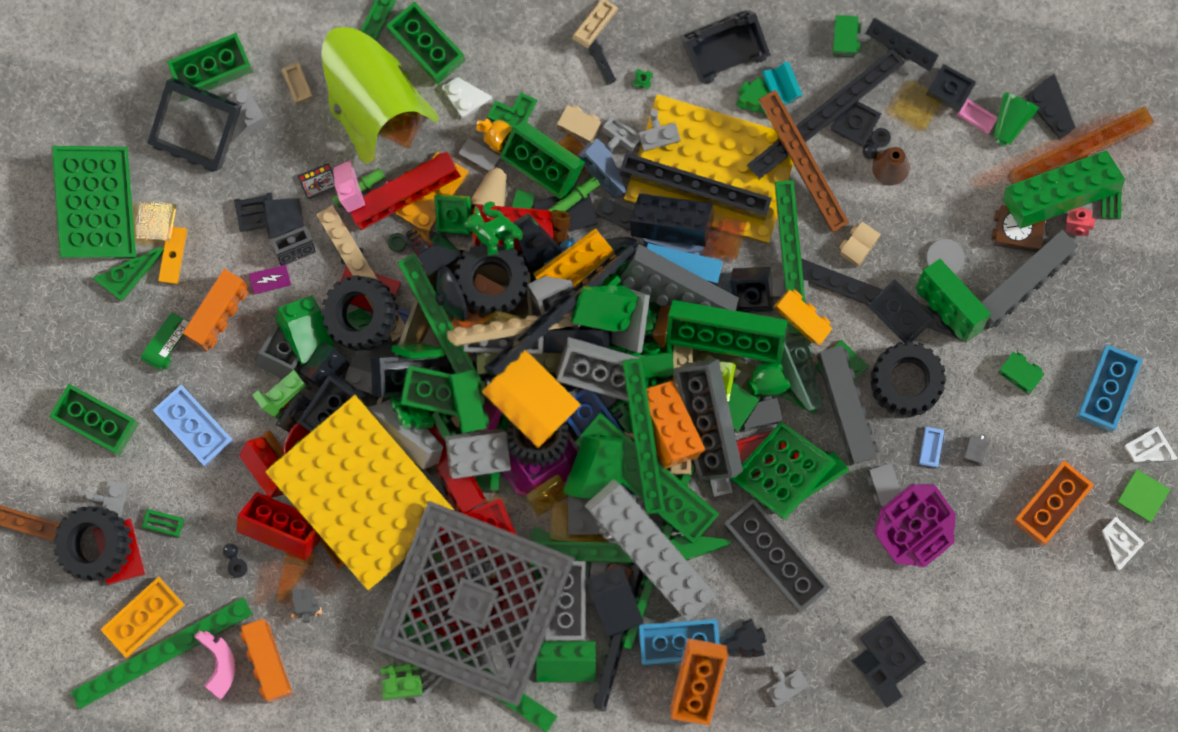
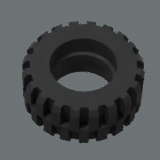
M481 242L480 246L475 244L470 247L469 251H465L462 254V258L456 264L454 277L462 291L466 306L469 308L468 311L472 314L478 313V317L484 318L485 315H488L492 319L496 318V315L506 316L508 311L513 312L516 306L521 304L526 294L528 270L527 266L524 265L525 261L522 256H518V252L514 248L506 250L504 243L502 246L498 245V243L496 244L498 253L494 255L488 254V247ZM484 265H497L507 272L509 285L500 294H483L473 284L474 272Z
M352 275V277L342 278V282L337 281L333 284L334 289L328 290L326 293L328 298L327 300L323 299L322 305H325V309L321 310V316L325 317L322 323L324 327L328 328L327 334L329 337H334L333 341L337 344H342L344 347L369 350L373 349V346L378 347L382 345V340H388L391 337L389 332H394L396 326L393 324L395 320L398 321L399 316L395 315V310L399 309L398 304L393 302L396 298L393 293H389L390 288L387 285L382 284L377 279ZM365 295L372 302L373 317L366 328L356 331L348 323L347 308L355 297Z
M907 341L905 344L902 342L896 343L895 346H890L881 353L871 372L872 379L870 384L874 391L873 396L879 400L878 404L882 408H887V412L891 414L894 412L899 417L904 415L915 417V415H922L934 407L943 394L946 383V376H944L945 367L941 365L940 357L933 354L934 350L930 347L926 349L922 343L917 345L913 344V341ZM909 362L922 369L926 376V385L921 393L908 397L899 394L892 387L890 375L893 368L898 364Z
M96 506L79 507L77 511L72 510L67 513L68 518L63 517L60 521L61 527H57L55 530L57 538H53V544H56V549L53 551L54 555L59 557L57 559L59 566H64L63 570L67 574H71L72 577L89 581H102L103 579L113 577V573L118 574L122 570L120 566L126 565L128 562L127 554L131 555L132 549H129L132 537H128V533L131 531L128 526H124L126 521L122 517H118V513ZM96 525L103 531L106 544L100 558L94 562H89L82 555L80 540L87 528Z

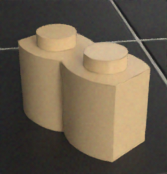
M861 222L860 225L855 224L850 231V234H852L850 239H844L839 247L841 249L839 255L856 267L861 265L881 236L880 233L864 222Z

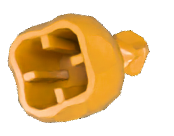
M489 119L478 120L476 130L484 132L483 140L486 145L493 151L501 154L513 128L501 120L490 123Z

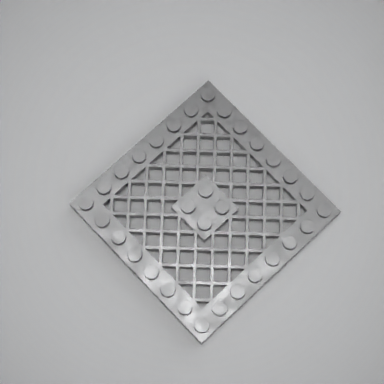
M428 501L372 648L518 706L575 558ZM440 527L446 529L442 532H439ZM448 532L452 542L443 546L439 536ZM452 532L463 535L465 537L455 540V537ZM471 539L483 544L474 547L471 542ZM435 540H437L440 548L431 551ZM467 540L470 550L461 553L457 543ZM454 545L458 555L449 559L445 548ZM489 546L501 551L492 555ZM485 547L488 557L479 560L475 550ZM441 551L445 561L436 564L432 554ZM472 552L476 562L467 566L463 556ZM507 553L518 557V559L510 562ZM503 554L507 564L497 567L494 557ZM429 558L432 566L424 570ZM459 558L463 568L454 572L450 561ZM490 559L494 570L485 573L481 563ZM525 560L537 566L528 569ZM521 561L525 571L516 575L512 564ZM447 563L450 574L442 577L438 567ZM478 565L481 575L472 579L469 568ZM509 567L512 577L503 580L499 570ZM543 567L546 568V569H549V570H548V573H547V576H546V573H545ZM539 568L543 579L534 582L530 572ZM434 569L438 579L429 583L425 572ZM465 570L468 579L462 577L459 583L456 574ZM496 572L500 582L490 586L487 575ZM527 574L531 584L521 588L517 577ZM422 576L425 585L417 588ZM452 576L456 586L447 590L443 580ZM483 578L486 586L474 581ZM514 579L518 590L509 593L505 583ZM544 581L539 594L536 584ZM440 582L444 592L434 595L430 585ZM501 585L505 595L497 598L499 591L493 588ZM427 587L431 597L422 601L418 591ZM532 587L536 597L527 600L523 590ZM457 589L452 601L449 592ZM519 592L523 603L514 606L510 596ZM415 594L418 603L410 606ZM445 594L449 605L440 608L436 598ZM507 598L511 608L502 612L498 601ZM432 600L436 611L428 614L424 603ZM537 600L532 612L528 603ZM495 605L498 614L490 617L493 606ZM525 605L529 615L520 619L516 608ZM420 606L424 616L415 619L411 609ZM450 608L448 615L454 618L446 621L442 611ZM513 611L516 621L507 625L503 614ZM408 613L411 622H408L403 625L406 615ZM438 613L442 623L433 627L429 616ZM500 616L504 626L495 630L491 619ZM530 618L525 630L522 621ZM426 619L429 629L420 632L416 622ZM456 620L460 630L451 634L447 624ZM461 620L473 625L464 628ZM488 623L491 632L482 636L479 627L485 629ZM518 623L522 634L513 637L509 627ZM413 624L417 634L408 638L404 627ZM444 626L448 636L438 639L434 629ZM474 627L478 638L469 641L465 631ZM505 629L509 639L500 643L496 633ZM400 631H401V633H402V635H403V638H402V637H399ZM431 631L435 641L426 645L422 635ZM462 633L466 643L457 647L453 636ZM493 635L497 645L487 648L483 638ZM523 636L520 646L517 648L514 640ZM418 637L421 642V645L409 640ZM449 638L453 649L444 652L440 642ZM480 640L484 650L475 654L471 644ZM511 642L515 652L506 656L502 645ZM436 644L439 649V652L429 649L428 647ZM467 646L471 656L462 660L458 649ZM498 647L502 658L493 661L489 651ZM455 651L458 660L447 656V654ZM486 653L489 664L480 667L477 656ZM516 655L511 667L507 658ZM473 658L476 667L464 662ZM504 660L508 671L499 674L495 664ZM491 666L494 674L482 669ZM508 674L507 679L501 677L503 675Z

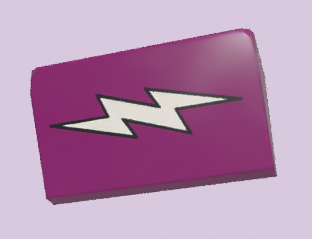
M286 265L249 274L254 295L291 286Z

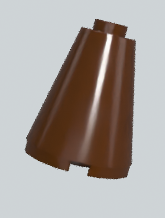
M899 147L884 149L873 160V174L883 184L890 186L898 185L909 175V159Z

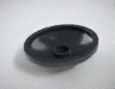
M444 266L437 273L436 302L439 306L442 305L444 310L454 319L461 322L466 321L468 312L462 291L452 272Z

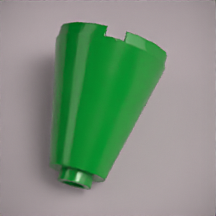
M1005 92L1002 97L993 136L996 139L995 143L1006 147V144L1011 145L1036 114L1039 107L1029 101L1022 100L1023 98Z

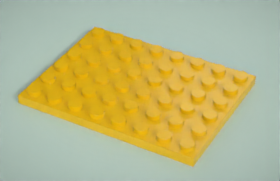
M657 94L652 110L656 109L658 111L660 127L676 123L681 141L646 152L643 151L641 144L638 156L771 197L765 221L713 205L714 221L712 224L713 228L769 244L777 219L774 182L789 180L793 162L788 157L760 180L751 172L747 164L779 139L775 129ZM650 118L646 130L653 129ZM632 179L629 181L624 201L636 204L639 193L699 201Z
M356 395L266 471L267 475L367 590H370L407 557L428 501L454 510Z

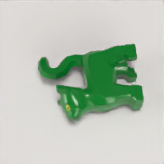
M491 201L485 203L482 210L485 215L495 219L483 222L479 209L475 207L474 214L469 216L468 220L464 223V227L475 233L478 239L487 245L489 255H494L498 253L496 245L498 240L504 241V248L506 250L512 249L514 247V238L517 237L521 240L523 232L500 211L491 210L490 208L495 206V203Z

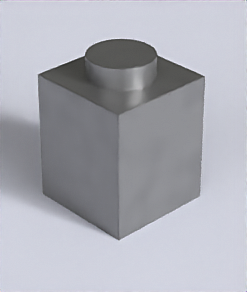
M981 435L970 436L963 461L981 466L984 463L990 441L985 440V437Z

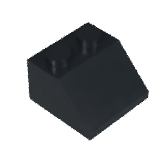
M771 267L733 268L730 283L732 295L739 298L736 311H773Z
M323 342L301 369L300 373L320 389L329 375L336 373L341 376L350 364L335 348Z

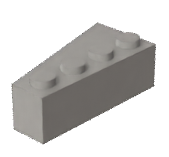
M390 400L367 408L415 464L425 469L439 463L443 446L427 428L415 429L413 424H411L409 429H404L403 425H400L397 420V413L391 408L392 403Z

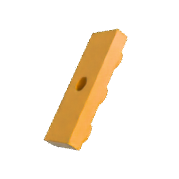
M168 226L158 280L160 283L175 285L179 283L187 228ZM176 253L175 258H170L171 254Z

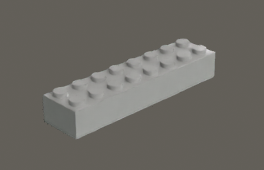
M613 479L585 505L588 511L686 621H689L716 596L617 481Z

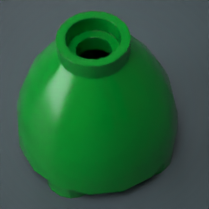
M762 361L755 368L751 380L747 382V388L753 396L757 394L775 396L786 392L791 387L790 382L782 373L783 367L781 363Z

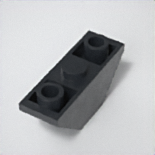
M868 649L852 660V663L886 708L903 697L894 680Z

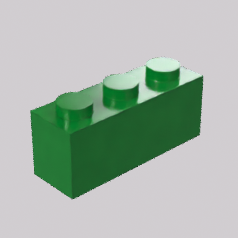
M474 370L450 375L461 433L487 428L486 424H489L487 412L483 413L482 405L485 404L483 393H479L478 385H480L479 375L475 374Z

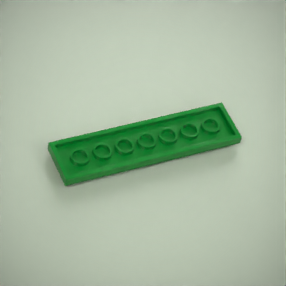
M599 413L575 441V444L580 447L584 436L622 437V483L643 500L635 441L602 413ZM658 462L665 504V512L658 514L692 543H695L717 518L719 512L668 469H664L662 464Z

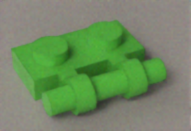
M405 662L403 665L389 664L388 667H382V675L389 674V679L382 680L383 700L389 701L423 696L422 677L414 675V671L421 670V667L409 662ZM406 672V677L397 678V673Z

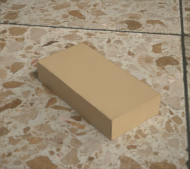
M299 62L281 69L295 104L313 98Z

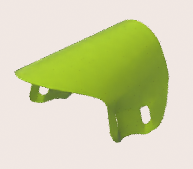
M336 27L328 32L322 45V65L328 87L329 108L332 115L342 123L361 162L370 164L375 159L377 135L382 126L392 117L403 112L414 111L428 117L433 122L439 121L436 111L428 102L423 100L410 82L405 67L377 41L365 33L350 27ZM398 65H400L404 69V74L401 72ZM334 104L340 106L341 114L334 112Z

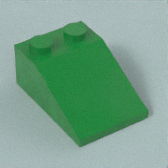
M625 285L582 287L570 322L609 331H627L639 296Z
M313 295L278 308L275 320L301 365L309 361L323 342L335 348L332 338L327 334L328 328L323 326L322 321L325 319L321 316V309Z

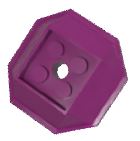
M522 431L520 432L523 441L529 445L536 446ZM568 432L567 447L564 454H560L558 460L553 459V463L550 465L548 462H545L544 467H541V463H537V467H532L531 462H529L528 466L524 465V460L521 463L517 461V456L513 457L508 449L511 470L501 472L517 495L544 501L566 486L579 447ZM553 433L541 446L550 443L554 439L555 433Z
M910 484L881 508L873 534L896 564L925 568L954 544L956 514L934 484Z

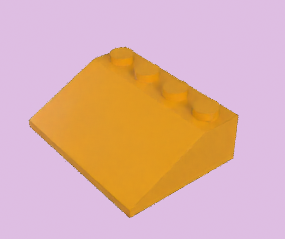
M526 350L520 354V358L517 361L511 362L506 367V370L498 375L482 391L537 447H540L581 405Z

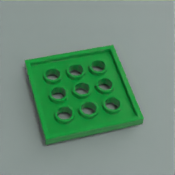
M780 422L742 464L743 471L730 479L785 521L831 470L836 461L783 422ZM781 444H787L783 450H778ZM795 453H800L797 459H791ZM774 458L772 463L765 464L767 459ZM813 463L811 468L805 469L806 464ZM787 467L784 473L779 474L781 468ZM756 472H761L758 478H753ZM795 477H800L797 483H792ZM774 482L772 487L766 488L767 483ZM787 491L785 497L779 498L781 492Z

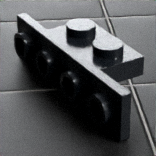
M873 18L865 32L866 35L882 43L891 50L893 48L903 58L911 60L929 72L939 57L934 51L877 18Z

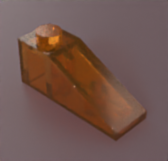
M313 551L305 561L286 553L276 602L282 604L307 573L310 565L314 564L315 554H313Z

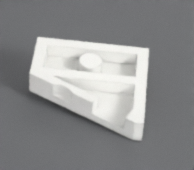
M459 77L442 86L443 91L462 119L493 100L489 94Z
M1159 427L1152 429L1124 446L1134 463L1174 461L1177 459Z
M1114 517L1101 531L1118 571L1144 545V542L1117 517Z

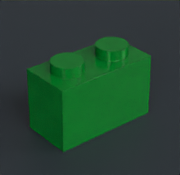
M835 16L832 56L855 58L856 52L860 51V41H857V34H861V23H858L859 16Z
M1013 351L998 371V374L1029 395L1042 379L1044 373L1038 365L1027 362V358L1023 354Z

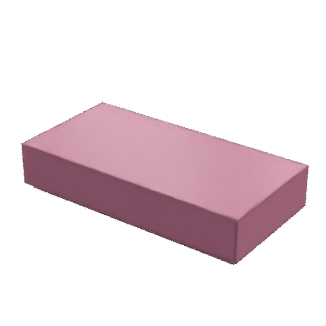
M968 98L960 112L956 114L988 135L998 118Z

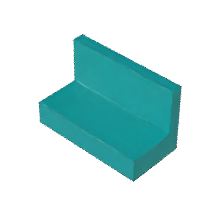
M789 61L783 62L775 69L762 72L769 92L776 90L784 105L791 104L803 96Z

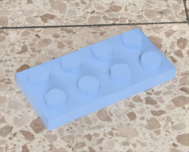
M182 385L153 409L154 413L204 466H207L234 441Z

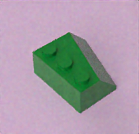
M584 436L563 493L579 498H593L613 479L622 486L623 438Z

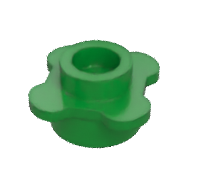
M637 69L633 85L649 89L653 73Z

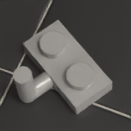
M656 109L651 110L650 120L653 129L639 132L643 151L646 152L679 143L681 140L676 123L660 127L658 111Z
M614 116L601 129L604 134L612 139L606 146L611 153L617 144L632 152L641 142L638 133Z
M108 481L105 496L97 495L90 491L87 492L86 497L92 502L103 503V508L118 513V517H121L128 484Z
M775 665L772 668V672L779 682L767 689L766 692L777 707L810 685L799 669L785 677L781 671V666Z

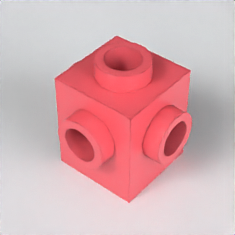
M1076 208L1069 211L1065 233L1088 236L1090 229L1093 230L1095 225V218H1092L1093 210Z

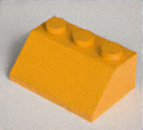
M787 290L773 308L814 346L820 345L833 329L829 326L831 322L823 315L819 317L815 313L817 309L809 302L805 304L801 300L803 298L802 295L796 290Z

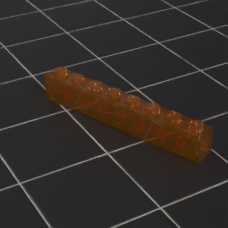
M1143 106L1010 170L1007 177L1011 184H1015L1092 156L1149 129L1153 125L1154 120L1146 106Z

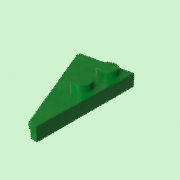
M162 247L153 249L139 258H133L122 263L119 267L111 268L110 271L104 274L96 275L93 279L123 302L163 254L164 249Z

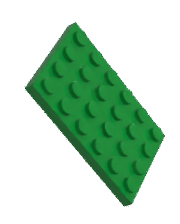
M52 146L59 259L135 258L136 248L128 147Z

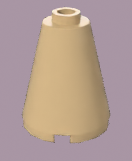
M493 168L487 172L471 198L472 214L475 204L484 205L491 201L495 203V206L505 207L506 174L502 169Z

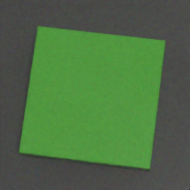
M1137 469L1117 503L1151 523L1171 489Z

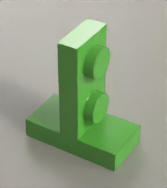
M293 370L265 395L258 390L252 396L263 410L279 419L282 414L280 408L307 385L300 375Z

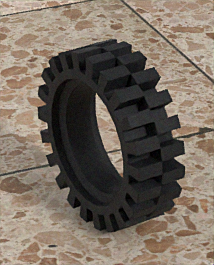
M512 421L508 423V449L513 457L517 456V461L520 463L524 460V465L528 466L529 462H531L532 467H537V463H541V467H544L545 462L548 461L550 465L553 463L554 458L558 460L560 454H564L568 441L567 425H565V422L554 432L555 439L553 443L542 450H532L525 447L519 439L521 430Z

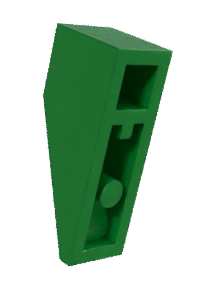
M681 533L670 537V542L686 561L731 545L728 539L700 536L695 543H692L688 538L682 536Z

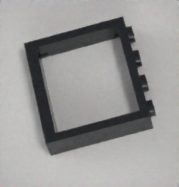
M171 78L166 81L147 144L152 145L156 150L170 152V155L173 157L185 158L188 163L205 166L204 168L208 171H218L224 164L242 105L176 78ZM172 91L229 113L214 160L158 138Z

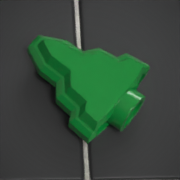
M760 76L752 83L746 81L738 91V94L741 96L735 105L742 110L760 111L767 116L758 101L759 98L770 93L765 87L766 82Z

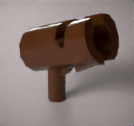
M555 210L552 211L551 215L553 240L560 246L561 242L569 239L568 231H570L571 217L565 211Z

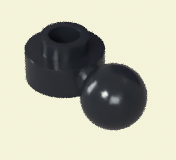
M885 128L874 130L872 133L873 143L864 146L862 150L863 156L867 159L875 158L878 153L877 148H884L890 143V132ZM878 136H884L885 140L879 141L877 138Z
M226 544L223 548V555L230 559L228 564L229 574L235 578L243 577L248 569L246 562L237 558L238 548L235 544ZM236 564H239L241 566V570L239 572H236L234 570V566Z

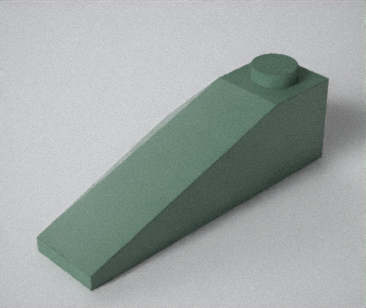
M804 335L785 338L781 359L784 377L788 379L791 385L790 388L808 411L822 408L823 402L820 386L816 383L815 379L817 369L813 367L812 363L814 353L808 339Z

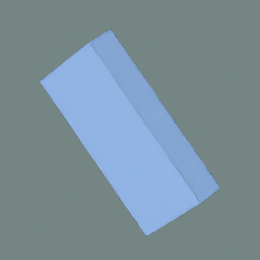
M925 426L918 465L938 468L944 430Z

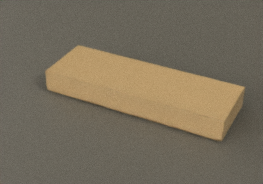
M600 0L575 32L572 39L588 49L617 12L618 7L607 0Z

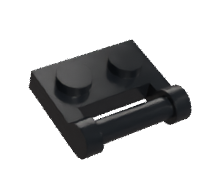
M272 192L243 200L240 198L234 199L240 232L266 228L263 207L242 211V207L262 204L264 200H273Z

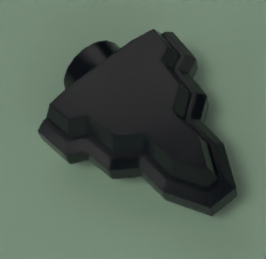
M751 618L743 622L742 627L735 630L734 636L726 639L721 645H726L728 655L740 653L744 656L753 655L754 657H760L765 655L763 643H766L767 640L762 627L756 628Z

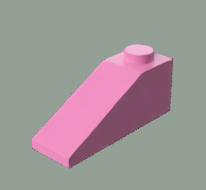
M351 160L334 167L335 188L339 201L349 213L365 206Z

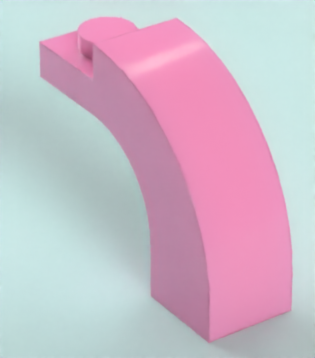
M198 631L194 638L209 649L215 659L214 673L203 687L221 700L229 690L234 678V657L231 649L222 638L219 637L213 642L214 637L210 633Z

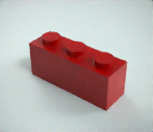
M263 437L248 440L239 453V457L269 499L284 495L266 473L278 461V458Z

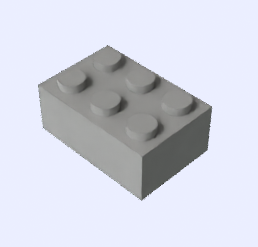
M503 428L445 436L449 475L453 479L511 470L507 434Z

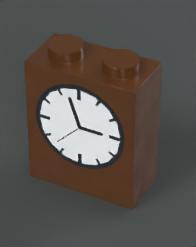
M1001 205L999 210L995 211L994 221H997L996 228H993L991 239L994 240V246L1036 253L1042 248L1046 220L1020 229L1006 205Z

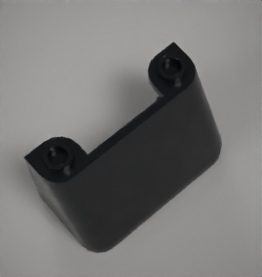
M751 10L735 13L681 36L683 46L698 80L704 84L715 81L714 78L717 76V73L749 60L760 63L771 55L757 15Z

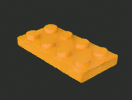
M455 163L461 175L460 178L400 209L395 214L416 228L430 231L436 222L434 195H454L469 171Z
M595 228L535 272L534 276L537 280L544 276L571 280L574 287L614 250Z
M158 576L100 630L128 659L175 616L185 604Z

